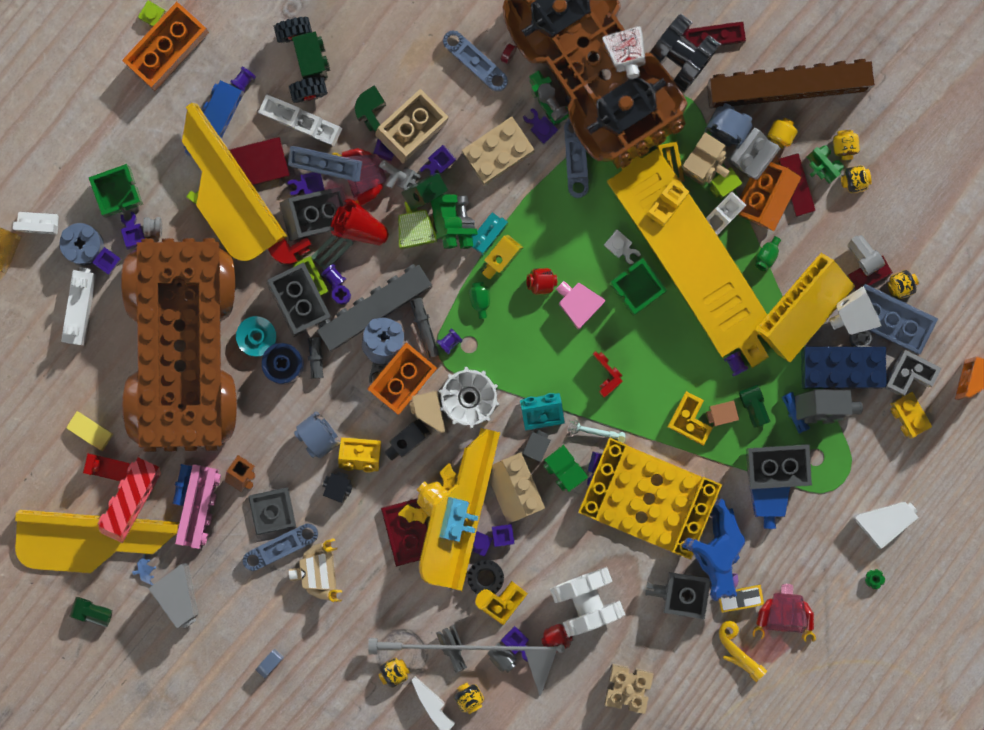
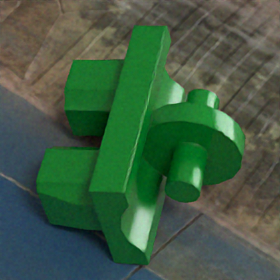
M827 145L820 148L817 146L806 156L811 162L809 166L813 169V172L809 175L813 177L817 174L821 180L824 178L830 184L841 175L840 172L844 165L840 160H836L833 163L830 162L827 157L831 154V150Z

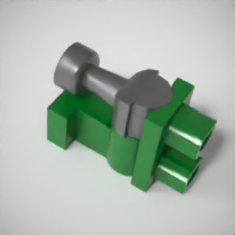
M539 70L529 76V82L532 86L531 94L534 98L538 97V102L551 123L556 126L569 118L568 107H560L555 98V88H552V81L549 76L544 78Z
M442 194L431 201L437 231L436 239H442L444 249L457 247L456 239H459L460 249L473 247V236L478 233L477 228H475V221L467 215L465 206L469 204L468 196Z

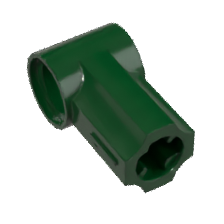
M759 385L739 391L741 402L744 408L747 409L754 428L771 422L763 403L764 398Z
M75 597L69 617L108 627L113 610L95 605L90 600Z

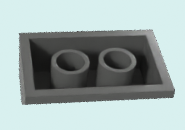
M304 263L267 280L266 284L293 337L312 329L331 317Z
M809 445L746 449L750 489L812 485Z

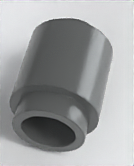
M490 650L487 653L490 656L489 659L501 673L504 671L508 673L516 666L514 662L517 659L509 650Z

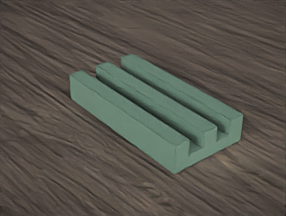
M332 235L311 258L325 270L334 264L354 243L349 239L341 238L319 260L317 257L337 238ZM346 241L347 244L324 265L323 262Z

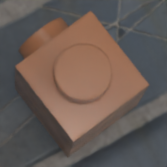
M734 400L710 406L709 411L706 412L708 421L713 423V427L739 420Z

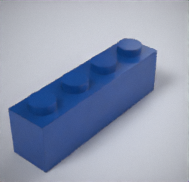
M220 80L219 84L213 86L211 90V95L213 96L210 102L204 104L202 112L222 139L244 93L242 90ZM186 149V150H185V153H186L188 156L192 157V156L190 155V153L188 152V150Z

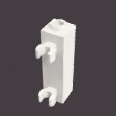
M79 267V271L73 270L61 339L63 343L85 346L96 274L91 273V269Z

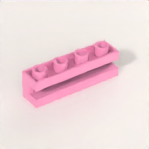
M193 464L175 544L201 549L202 545H206L208 534L205 533L207 525L210 526L212 514L209 512L211 505H215L217 494H214L215 486H219L221 474H218L219 469Z

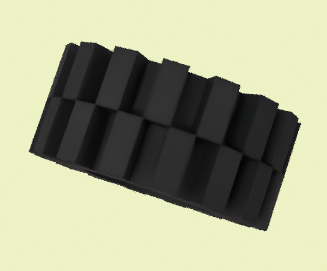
M480 560L473 564L468 572V584L477 595L486 589L496 594L503 586V570L492 560ZM483 570H489L493 573L494 580L489 586H483L478 581V574Z

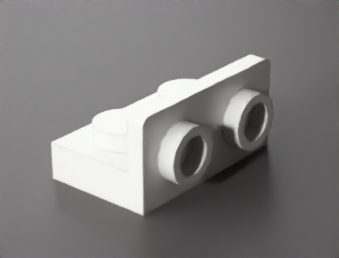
M19 212L17 222H13V230L22 233L57 235L59 216L57 214Z

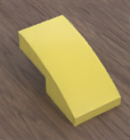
M78 411L66 427L101 451L104 450L113 436V433Z

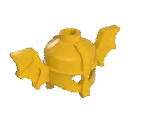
M448 463L440 471L444 482L443 486L439 482L427 484L424 481L416 489L419 492L417 504L421 507L420 509L406 505L398 515L405 517L409 523L417 520L424 524L428 516L431 517L433 505L456 485L455 481L458 474L453 471L451 464Z

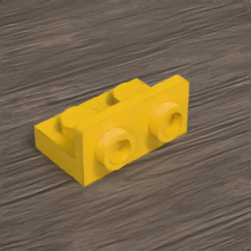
M913 392L890 403L892 406L890 411L895 419L899 418L902 424L900 428L905 437L915 438L932 427Z
M341 437L338 457L339 468L347 471L354 469L363 470L369 473L379 471L381 441Z

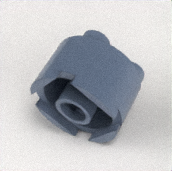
M725 103L723 107L719 106L716 108L705 130L706 132L710 130L712 132L711 136L724 145L730 147L734 144L737 145L736 149H739L752 128V117L745 113H738L733 106Z
M84 223L70 225L62 231L60 237V250L66 259L77 265L86 266L93 264L95 258L104 248L103 238L99 232ZM81 240L86 242V244L82 246L83 249L78 247V244H80Z
M378 318L370 321L364 330L362 350L371 362L388 364L402 348L404 333L401 325L389 318Z
M317 411L297 425V430L294 432L298 440L304 441L308 446L306 450L312 458L315 456L318 458L324 457L341 443L340 440H335L338 436L325 418L322 420L318 418L320 414Z

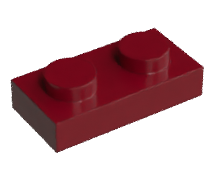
M883 255L882 258L885 266L869 276L861 268L847 275L855 285V291L863 287L864 284L870 286L893 273Z

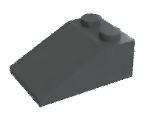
M342 186L288 198L279 203L289 241L334 231V228L331 227L333 217L338 207H344L346 204L343 202L346 199Z

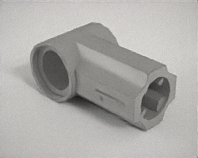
M862 235L853 237L847 244L867 276L885 266L880 253L877 250H873Z

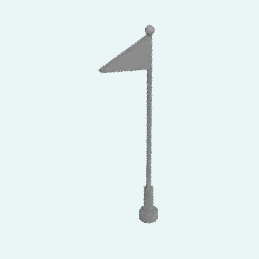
M369 638L368 645L369 654H377L378 650L402 651V649L525 651L540 696L556 651L559 653L565 651L563 645L558 647L402 645V642H378V638Z

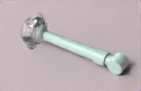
M577 417L569 420L567 427L570 437L582 431L607 438L610 437L622 443L626 439L624 432L617 434L613 431L608 432L581 426Z

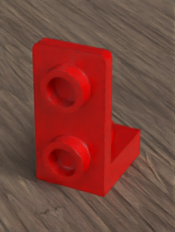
M595 351L592 355L613 378L612 381L608 378L600 385L601 390L599 393L605 398L623 382L621 380L623 375L617 368L614 367L612 369L607 364L609 360L602 352L598 354Z
M88 453L83 473L121 482L128 475L127 471L130 463Z

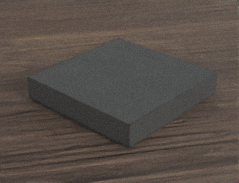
M288 487L248 496L256 535L297 527Z

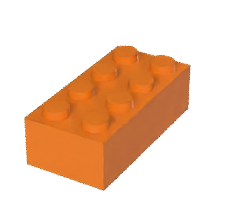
M176 2L122 61L149 87L156 91L209 32L193 15Z

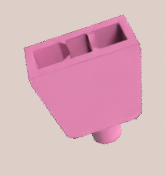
M565 281L556 288L564 297L559 303L560 307L578 330L605 303L602 297L579 282L573 289Z

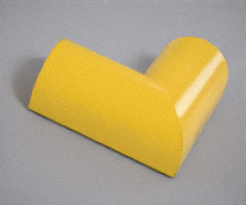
M686 391L668 428L704 446L713 427L695 419L704 400Z
M511 581L499 597L486 589L477 595L475 602L479 609L504 625L528 593Z

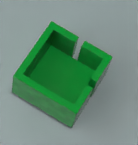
M124 164L88 177L103 217L107 218L123 212L121 208L127 211L143 205L139 190L134 185L136 182L129 165Z
M644 258L628 268V275L624 271L609 283L619 298L624 296L623 303L633 316L667 291Z
M564 445L544 459L546 464L543 467L550 475L554 473L558 478L556 484L562 491L567 490V492H570L588 478L587 474L574 461V457Z

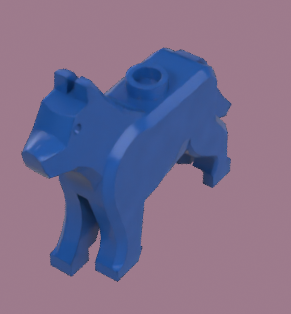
M723 499L716 501L710 513L713 519V535L715 538L708 544L699 542L696 539L686 538L682 544L683 548H687L694 553L702 569L709 575L712 585L710 595L714 601H718L720 598L737 596L733 581L732 565L739 560L740 556L738 554L745 544V538L739 530L733 508L728 509Z

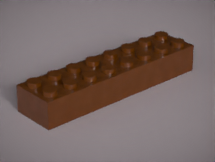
M866 59L854 60V63L846 64V61L834 62V65L826 66V63L814 64L813 68L799 65L794 66V70H786L785 67L773 69V72L755 70L753 74L745 75V72H735L733 76L725 77V74H716L707 83L709 109L719 106L723 107L725 103L731 106L869 92L875 85L872 61L866 62Z

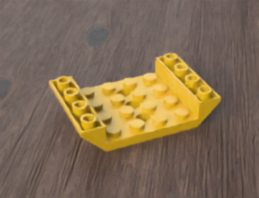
M609 437L578 513L691 560L694 553L687 548H683L682 544L686 538L700 540L722 484L701 477ZM654 474H659L662 477V483L659 486H655L651 482V477ZM646 493H652L655 497L654 502L650 505L643 501ZM640 511L645 512L647 515V520L644 523L636 521L635 516Z

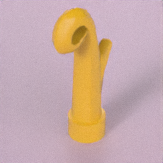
M725 621L720 626L719 638L733 657L725 655L723 659L741 667L750 674V677L755 682H758L767 673V670L762 665H758L730 640L737 636L739 629L733 621ZM731 627L733 633L726 634V628Z

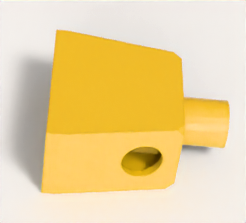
M503 236L484 261L488 264L481 273L488 279H491L496 272L502 273L524 247L511 236ZM498 255L502 257L500 264L496 261Z

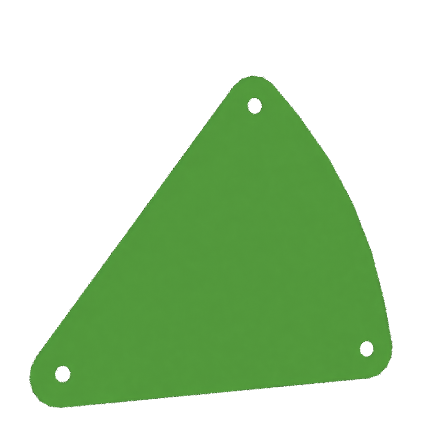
M685 95L687 107L683 115L686 125L683 126L682 131L677 134L672 133L662 143L677 142L682 170H684L683 164L695 149L697 143L706 132L705 129L707 127L701 110L692 99ZM657 146L653 150L649 148V152L644 156H641L640 158L645 157L646 155L657 149ZM670 147L674 172L679 178L674 149ZM664 148V149H662V151H663V156H664V158L666 159V161L668 162V160H667V155H666V150H665V148ZM587 151V194L582 198H574L570 195L565 158L524 197L506 220L508 222L507 227L487 252L480 256L460 289L438 333L437 340H442L451 328L461 339L467 336L474 337L477 340L478 347L473 353L464 352L461 349V343H458L450 350L451 353L448 355L437 343L440 354L439 359L453 373L463 371L465 367L481 373L485 371L486 376L492 383L498 385L497 389L524 398L545 396L548 393H559L563 411L747 471V448L809 445L810 450L819 449L823 452L824 461L818 466L811 465V486H794L808 492L825 493L834 491L845 482L851 471L852 456L850 448L838 421H835L833 424H823L822 421H817V423L808 424L810 429L798 434L792 418L788 416L789 412L781 398L782 396L791 392L794 393V396L812 390H824L802 389L801 350L791 362H788L777 355L761 335L758 334L757 337L769 358L751 368L750 363L741 352L740 356L745 366H748L749 369L733 377V371L724 358L741 351L740 348H736L724 357L720 356L660 260L606 182L622 171L621 167L617 169L612 161H597ZM716 171L714 172V173H716L715 176H714V178H716L717 176L720 175V174L717 173ZM683 174L685 181L682 184L689 191L690 196L706 218L727 196L723 199H720L719 196L715 197L709 189L711 187L709 183L706 182L703 187ZM577 182L573 185L572 189L576 193H582L584 186L582 183ZM736 189L732 191L736 196H738ZM737 215L717 236L768 315L783 296L771 269L761 271L755 266L757 263L756 256L761 246L750 221ZM616 230L632 242L629 246L630 249H636L641 254L639 257L635 254H630L629 258L634 262L632 265L644 258L667 289L663 295L634 316L623 303L624 296L619 298L609 284L624 271L628 275L627 270L632 266L626 262L623 254L618 258L604 246ZM503 236H511L524 248L502 273L496 272L491 279H488L481 273L488 264L484 261ZM499 255L496 258L497 263L500 264L502 262V257ZM550 268L553 274H556L557 286L554 287L550 294L536 295L531 290H528L526 278L532 269ZM484 281V285L489 288L490 305L486 309L487 318L479 319L478 311L471 305L469 290L472 288V283ZM563 281L572 289L579 282L605 300V303L579 330L559 305L564 297L556 288ZM595 351L598 354L602 352L609 360L607 364L612 369L614 367L617 368L623 375L621 377L623 382L605 398L599 393L601 390L600 385L608 378L611 381L613 378L594 358L592 354ZM759 385L764 398L763 403L771 422L754 428L748 411L741 402L739 391ZM686 391L704 400L695 419L713 427V423H709L706 412L709 411V407L733 400L739 418L738 421L714 426L704 446L668 428Z

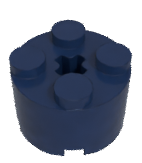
M278 343L270 346L264 352L262 370L269 380L285 385L296 381L302 374L304 368L302 355L292 345ZM280 359L283 361L287 360L286 368H278L280 365L278 361Z

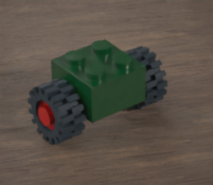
M295 17L276 23L274 31L277 42L289 43L292 41L294 43L303 78L301 81L289 85L292 102L302 103L326 96L328 92L324 78L328 77L327 72L331 70L327 56L322 54V52H326L322 37H318L316 31L312 32L309 18Z

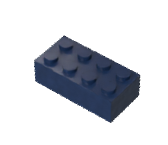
M803 347L801 349L802 389L886 388V347Z

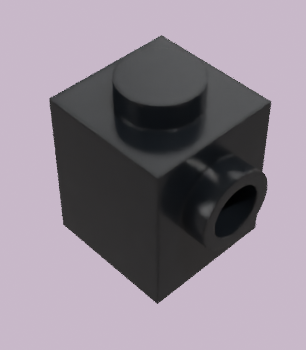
M337 471L336 474L331 473L330 476H326L322 485L325 488L323 496L343 503L345 496L349 497L353 485H350L351 480L347 479L348 475Z

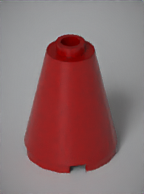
M348 198L343 201L346 203L344 207H338L331 223V227L334 228L331 234L336 237L377 246L387 241L389 237L387 227L356 201Z

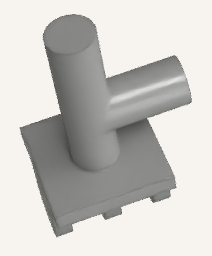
M385 160L380 163V168L390 173L385 185L391 189L395 184L406 190L416 184L417 178L421 177L414 170L405 167L403 171H400Z

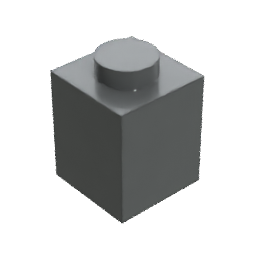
M537 430V433L532 432L523 455L541 462L551 441L548 439L549 435L540 430Z

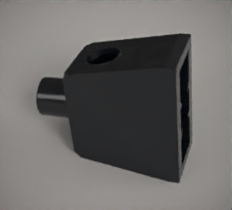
M418 419L389 441L392 446L385 451V454L392 461L399 455L404 457L432 434L422 421ZM402 440L406 441L407 446L403 445Z

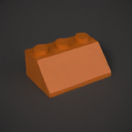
M770 162L757 180L750 176L740 196V199L746 206L738 215L761 227L775 231L801 177L786 167Z
M406 342L367 389L399 415L412 400V396L417 394L436 371L437 367Z
M973 357L964 361L955 395L957 400L969 398L984 390V358Z

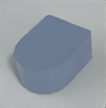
M273 649L255 670L263 678H266L284 657L276 649Z

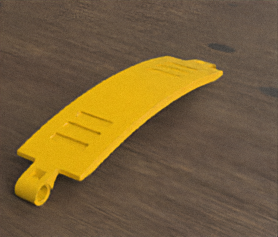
M658 148L643 158L635 157L627 167H621L622 171L606 182L660 260L720 356L724 357L736 348H740L742 354L750 363L751 368L769 358L757 337L759 333L755 330L767 316V313L690 194L688 193L664 227L647 216L648 211L660 198L662 192L672 180L684 187Z

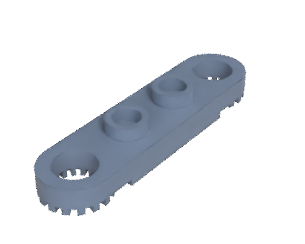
M454 30L444 35V47L491 90L500 92L506 88L508 79L505 73L464 36ZM450 36H456L459 39V43L456 46L448 44L447 40ZM495 76L503 78V84L499 87L492 84V79Z
M569 119L564 126L568 191L572 197L582 198L588 192L586 149L581 144L576 133L569 131L568 127L571 124ZM575 183L583 184L584 191L582 193L573 191L572 187Z
M304 524L248 551L243 557V565L248 570H258L315 542L318 538V530L312 524ZM305 528H310L314 532V536L310 540H306L302 536ZM256 555L259 559L258 565L250 566L248 564V557Z

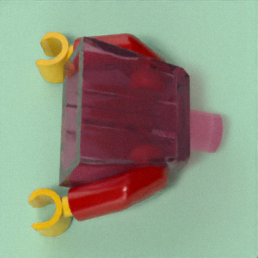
M359 148L342 152L341 155L332 153V155L362 161L360 181L348 180L353 197L357 198L354 201L359 205L363 206L374 200L383 189V183L387 181L385 174L388 173L380 168L381 161L379 156Z
M781 585V593H774L772 598L766 600L759 610L756 621L758 626L753 629V637L755 632L760 630L762 631L761 639L764 638L765 631L763 627L766 626V630L803 633L802 639L805 642L809 634L812 635L811 639L813 642L816 640V636L812 632L814 630V613L808 603L803 600L802 595L793 594V585Z

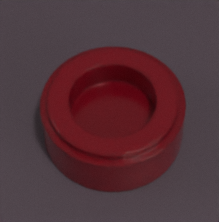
M509 43L501 55V62L508 65L515 55L517 46Z

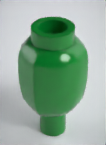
M774 236L771 242L764 244L756 256L757 263L755 265L759 270L766 271L774 265L779 254L778 245L781 242L779 237Z
M484 281L472 283V288L469 290L471 305L478 311L479 319L487 318L486 309L490 305L489 288L484 285Z

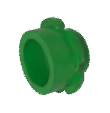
M878 569L870 570L866 574L865 583L868 587H872V589H879L881 585H884L885 577L882 571Z

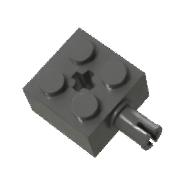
M812 390L795 396L797 420H805V424L817 423V421H822L823 424H833L835 421H843L845 417L861 414L863 411L861 402H852L851 390Z
M669 572L665 586L647 582L646 588L654 589V591L646 590L645 596L663 598L664 613L705 619L711 580L706 577ZM688 590L692 597L684 601L685 598L681 595Z

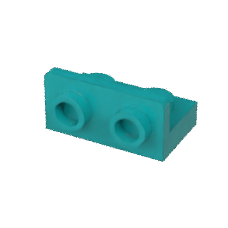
M491 213L477 230L478 234L473 236L472 248L483 256L507 227L508 222L504 218L498 217L495 213Z
M548 393L545 396L527 397L520 400L525 430L565 424L559 393Z

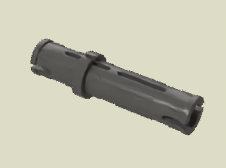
M422 297L411 300L410 304L415 317L414 322L417 323L427 359L439 356L440 354L428 320L430 317L426 313Z

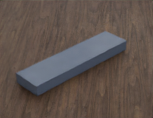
M290 146L288 166L357 182L360 181L362 161Z

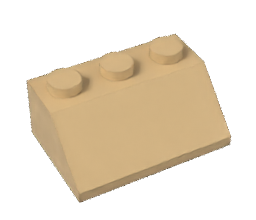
M437 391L412 396L413 401L409 402L411 413L442 434L446 433Z
M521 452L492 465L489 481L507 524L545 509Z

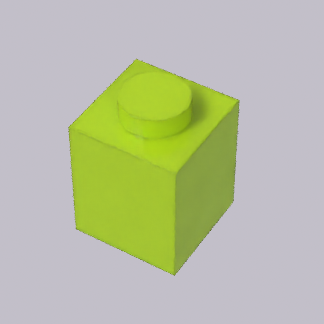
M731 167L727 169L730 173L726 178L719 175L709 183L711 185L709 189L715 197L719 196L720 199H723L742 185L741 180Z

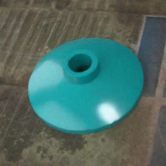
M260 316L249 317L238 326L236 341L239 348L245 354L254 357L263 356L266 349L275 344L276 330L273 324L266 318ZM255 333H259L261 336L258 341L253 339Z

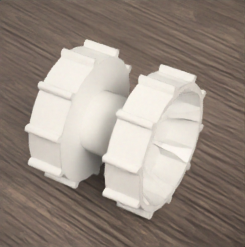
M468 367L454 375L448 374L449 379L444 384L443 389L439 390L443 406L441 411L446 412L453 420V424L470 425V428H474L475 424L485 420L490 421V415L493 413L496 405H499L496 392L498 385L492 383L486 376L485 371L481 373L469 370ZM466 392H473L475 394V401L468 404L464 401V394Z
M607 567L571 579L550 589L555 603L571 598L574 602L578 615L563 622L568 637L606 625L625 615L620 601L603 606L597 588L612 582Z

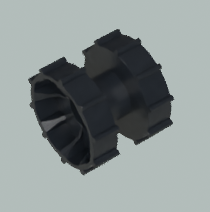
M680 14L669 25L649 53H652L661 64L668 58L682 68L674 81L682 91H685L701 73L721 44L709 35L696 47L684 37L693 22Z

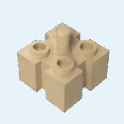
M705 132L683 164V174L703 187L706 182L710 183L716 174L714 173L715 171L726 178L730 173L729 170L722 166L727 158L726 145Z
M612 664L609 680L614 683L612 689L607 688L605 706L621 709L622 704L629 705V711L645 714L648 696H645L644 692L645 689H651L653 673L636 669L635 674L629 673V667Z

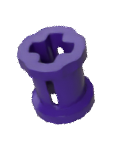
M242 66L239 74L234 80L231 79L230 83L244 93L247 85L252 79L255 80L256 76Z
M335 264L330 265L320 274L332 285V290L347 280L346 277H342L335 269Z
M339 285L332 291V298L336 303L344 305L350 301L351 293L345 286ZM340 290H343L344 293H347V296H344L343 300H340L339 297H336V294H339Z
M451 328L442 340H437L436 342L449 355L451 353L450 350L458 343H462L463 340Z
M741 351L724 358L733 371V377L749 369L748 366H745L740 356Z

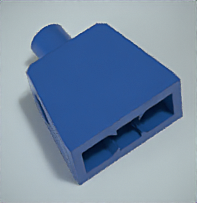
M790 487L750 489L754 516L764 517V529H776V517H785Z

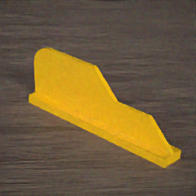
M190 103L186 106L187 113L182 143L202 171L196 206L233 258L241 261L252 260L288 236L198 104Z
M480 428L479 436L464 449L456 485L433 505L419 564L420 575L426 583L461 591L463 589L500 432ZM449 497L469 502L467 514L479 516L478 521L465 518L463 526L475 528V533L462 530L459 542L439 537Z
M19 510L15 515V521H17L15 551L18 560L24 566L31 569L92 573L116 551L154 554L178 533L180 522L136 519L124 542L121 543L100 532L98 521L101 516Z

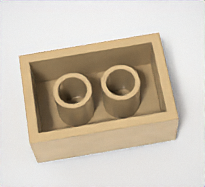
M420 89L377 128L375 136L404 164L446 125L449 117Z
M510 117L462 149V154L480 181L486 186L532 155L535 149L514 118Z

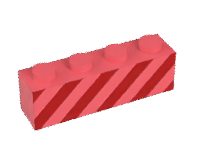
M139 457L130 464L127 477L119 483L118 493L110 499L108 503L109 509L106 514L101 515L98 521L102 534L121 543L124 542L161 475L158 466Z

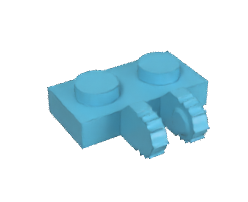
M451 497L448 498L439 537L459 542L462 530L475 533V528L463 526L465 518L478 521L479 516L467 514L469 502Z

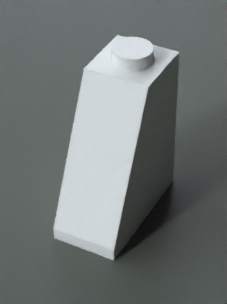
M900 502L856 514L852 518L878 549H882L919 517L915 514L918 512L917 509L910 502L908 504Z

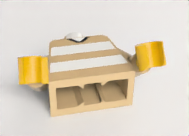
M329 539L307 550L303 554V559L300 560V568L289 569L290 581L302 580V588H306L308 594L332 602H341L342 600H338L336 596L337 593H342V590H336L333 551L338 548H332L331 542L335 541V539Z

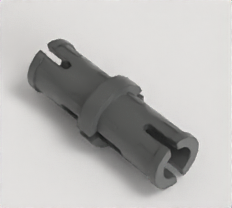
M321 337L308 338V361H310L311 379L324 378L322 367L324 355H322Z

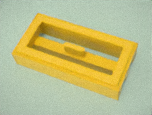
M677 142L658 145L657 148L662 155V149L665 148L668 164L674 171L670 147H673L679 179L681 182H684Z

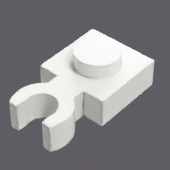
M618 230L604 244L616 257L620 258L623 254L626 262L630 265L634 263L629 258L630 254H635L638 257L641 255L638 250L629 248L632 242Z

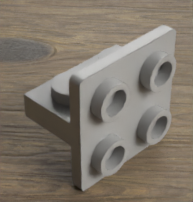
M754 127L753 130H750L739 149H736L730 156L728 163L757 180L779 152L780 147L768 140L759 129Z

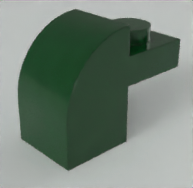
M375 85L359 95L355 103V114L358 121L366 118L367 120L364 121L370 132L374 130L376 133L380 123L373 113L384 107L386 103Z

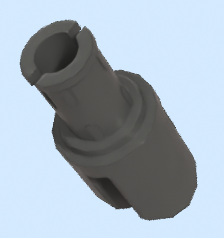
M455 625L450 626L449 629H443L442 633L440 631L436 632L440 645H462ZM442 649L444 655L450 657L455 672H460L462 669L467 668L460 652L462 650Z

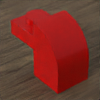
M308 237L292 246H289L287 240L283 239L270 247L268 251L277 262L283 265H293L298 262L295 256L298 254L303 256L310 252L309 248L312 247V244Z

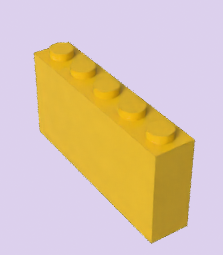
M820 253L755 330L777 355L791 362L836 310V304L846 298L855 285L833 259Z

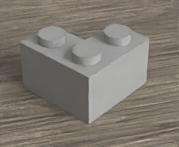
M903 350L886 380V389L904 396L913 380L928 388L932 387L942 368L907 350Z

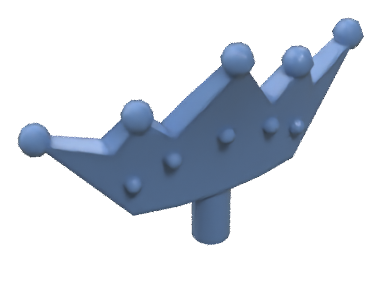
M144 554L137 563L138 570L132 573L133 575L140 574L142 581L154 585L151 582L154 576L149 574L156 569V566L147 565L150 559L146 560V554Z

